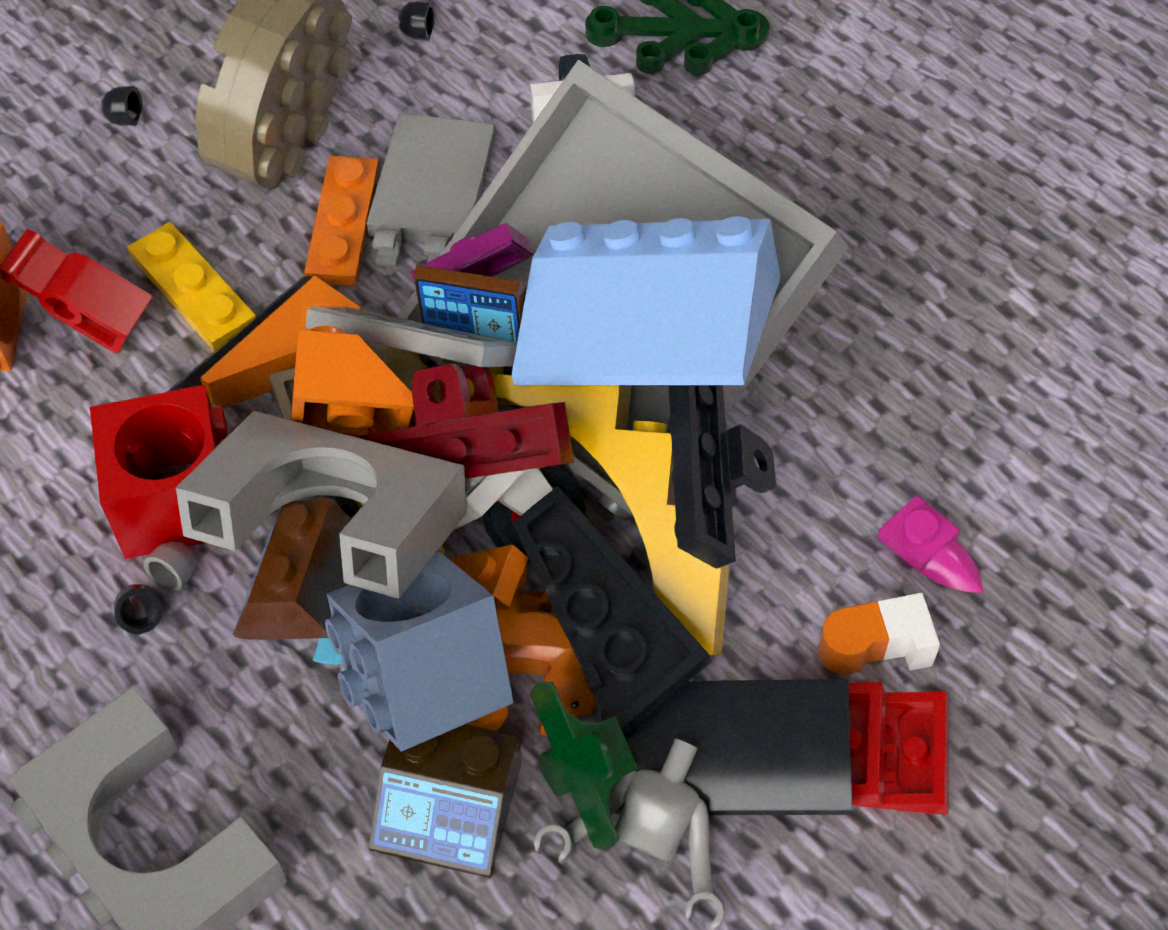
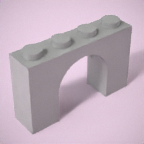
M253 411L176 487L183 536L236 551L273 511L297 499L332 495L350 498L363 503L362 508L339 533L343 581L346 584L398 599L401 598L466 514L464 465Z
M133 686L7 777V780L20 796L10 806L32 835L42 827L46 830L54 843L44 851L66 880L77 872L89 887L88 890L80 895V898L102 927L114 919L121 930H229L287 883L279 861L242 817H239L184 861L165 870L151 873L129 872L115 867L103 858L101 832L104 820L112 805L126 790L179 751L166 725Z

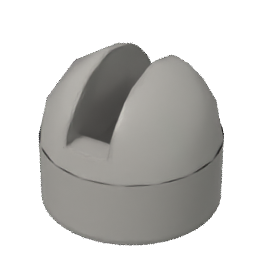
M172 541L163 543L155 548L144 560V569L155 584L170 592H178L192 578L196 570V557L191 548L182 542Z

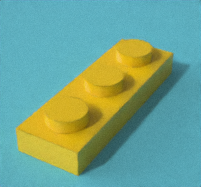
M171 222L166 223L127 246L131 259L213 351L218 349L256 316Z

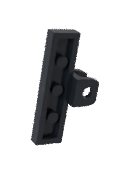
M668 385L670 403L668 425L672 440L673 469L671 478L675 495L676 521L674 532L677 539V548L718 569L736 561L732 507L738 505L736 488L745 485L758 493H766L776 488L773 451L760 436L742 424L726 430L723 385ZM754 457L756 458V460H757V462H758L759 468L757 467V465H756V463H755V461H754Z

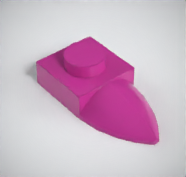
M918 495L879 529L877 538L919 573L952 589L976 593L984 592L981 576L969 552L957 540L960 529Z

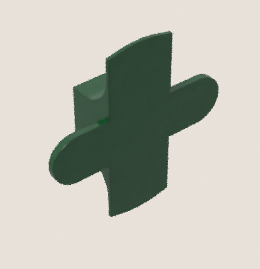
M553 681L540 682L533 687L530 696L552 746V749L540 755L541 772L556 796H562L571 792L593 847L601 850L609 849L619 841L609 815V796L616 782L623 776L638 770L616 716L597 723L581 721L571 715L564 707Z

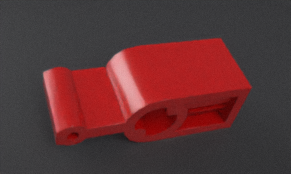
M29 229L25 230L0 265V278L10 284L19 286L39 298L42 307L56 319L106 349L117 353L143 316L153 297L93 259L79 253L66 254L46 242L38 233Z

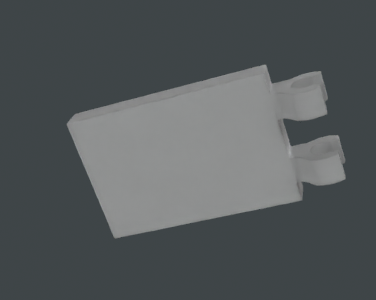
M404 113L398 114L367 220L368 236L374 237L373 249H378L375 261L376 266L396 268L403 240L425 243L424 255H428L427 263L440 256L481 197L496 135L495 124Z

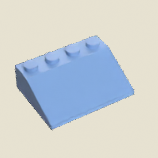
M734 216L724 220L691 221L686 218H676L667 222L635 223L630 220H620L611 224L580 225L576 222H564L556 226H549L532 258L511 375L514 385H745L781 278L771 220Z

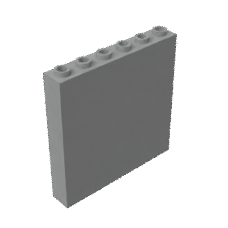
M577 60L440 256L449 252L451 246L457 241L467 237H479L504 223L509 224L526 236L533 254H535L548 227L564 222H576L580 225L611 224L620 220H630L635 223L667 222L676 218H686L691 221L724 220L734 216H742L748 219H770L781 278L745 385H723L726 416L849 246L836 230L591 67ZM534 255L493 277L520 281L528 285ZM416 290L399 312L397 318L421 322ZM417 353L425 365L430 360H433L439 366L449 365L442 362L443 358ZM632 385L627 430L632 431L633 421H651L668 424L670 419L669 386ZM497 404L498 412L522 408L515 405ZM570 436L574 463L562 464L559 467L571 474L578 486L585 488L588 482H590L604 493L599 499V503L614 515L626 521L630 514H633L620 490L601 464L577 440Z

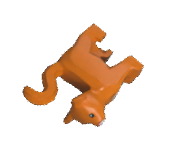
M525 567L510 607L496 610L508 673L545 677L543 681H553L564 707L575 718L593 715L597 710L598 701L589 686L556 614L547 612L551 610L552 604L545 590L530 591L528 594L519 590L520 587L527 584L528 568ZM503 707L465 725L496 731L503 725L508 715V707ZM539 719L540 734L547 736L542 725V722Z

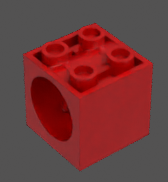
M205 385L89 407L100 505L124 558L129 559L149 555L161 544L172 541L182 542L187 546L205 543L183 536L176 487L228 436L222 405H211ZM176 464H192L175 476L159 480H149L154 474L166 467Z

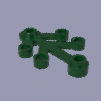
M640 0L646 5L654 6L667 17L620 16L613 7L598 6L591 11L585 21L587 40L599 47L613 46L621 40L623 35L668 36L659 43L656 41H645L638 45L636 49V66L641 72L647 74L661 71L665 62L683 50L685 70L694 75L706 74L711 70L713 63L733 49L748 51L758 48L767 40L770 29L768 20L761 13L750 9L736 10L724 0H686L692 6L704 8L716 19L701 18L678 0ZM701 37H717L709 44L696 42Z

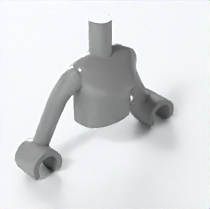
M674 739L661 772L642 769L633 771L616 782L609 796V815H613L624 803L620 817L614 827L619 841L671 864L681 838L690 825L689 857L694 896L687 902L685 914L687 920L690 921L694 908L698 903L706 900L713 902L717 908V916L710 930H716L724 922L725 909L720 899L713 894L709 853V815L707 806L700 799L697 791L684 783L697 748L679 739ZM581 816L564 828L552 824L540 829L535 836V850L540 854L548 837L560 834L565 839V847L559 856V863L563 864L568 861L574 854L575 843L588 834Z

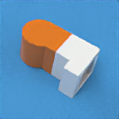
M917 593L841 608L832 612L825 619L822 627L818 655L826 668L840 675L856 673L866 663L904 656L909 670H916L933 666L940 643L923 593Z

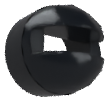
M414 1L408 2L398 13L401 32L407 37L416 40H430L435 24L433 3Z
M118 86L108 91L101 100V110L104 117L115 125L136 126L143 110V101L139 90L135 86ZM128 110L134 112L136 117L131 119Z
M132 584L122 589L116 596L114 615L116 622L123 630L132 634H143L154 629L161 620L163 613L161 599L158 593L151 587L144 584ZM140 595L147 617L136 620L129 597Z

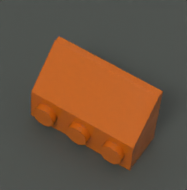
M326 325L313 327L310 331L298 330L291 411L292 421L353 437L409 427L414 409L412 392L359 335L345 334L338 327Z

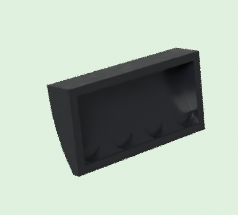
M848 679L688 681L624 735L638 770L636 771L648 769L661 772L674 739H679L696 747L697 752L684 783L697 791L700 799L707 806L708 815H852ZM601 709V722H602V721H604V720H606V719H605L604 714H603V711H602V709ZM624 803L614 814H621Z

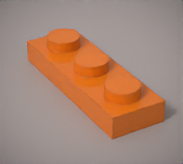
M329 156L304 276L312 278L315 275L329 285H358L368 233L367 220L380 172L379 159Z

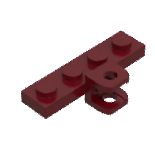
M449 364L417 370L412 380V398L416 425L421 426L357 436V438L464 465L465 479L574 463L565 402L498 412L495 386L491 372L488 367L475 365L459 366L457 364ZM466 378L469 379L474 386V394L471 399L469 396V389ZM437 380H440L439 393L441 403L433 396V386Z

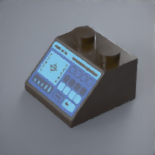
M464 724L402 752L389 739L380 767L369 851L490 878L522 764L519 736Z

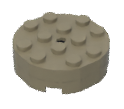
M240 0L224 22L213 46L214 50L226 54L216 87L201 83L195 115L198 153L205 163L263 188H271L280 184L285 175L293 178L296 176L305 162L306 151L303 149L308 141L317 144L328 128L329 119L325 115L333 98L338 79L345 75L351 61V51L345 47L346 37L352 23V16L346 13L342 0Z

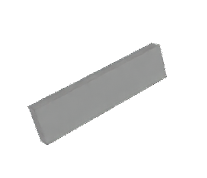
M312 306L307 308L305 328L308 329L323 325L334 326L342 329L345 334L359 335L367 342L479 367L513 366L516 342L350 307Z

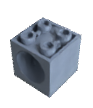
M438 550L400 599L353 585H347L327 593L332 617L326 619L325 626L333 648L342 657L344 671L338 673V681L343 696L351 707L358 705L364 711L370 727L376 734L383 732L401 752L514 703L494 597Z

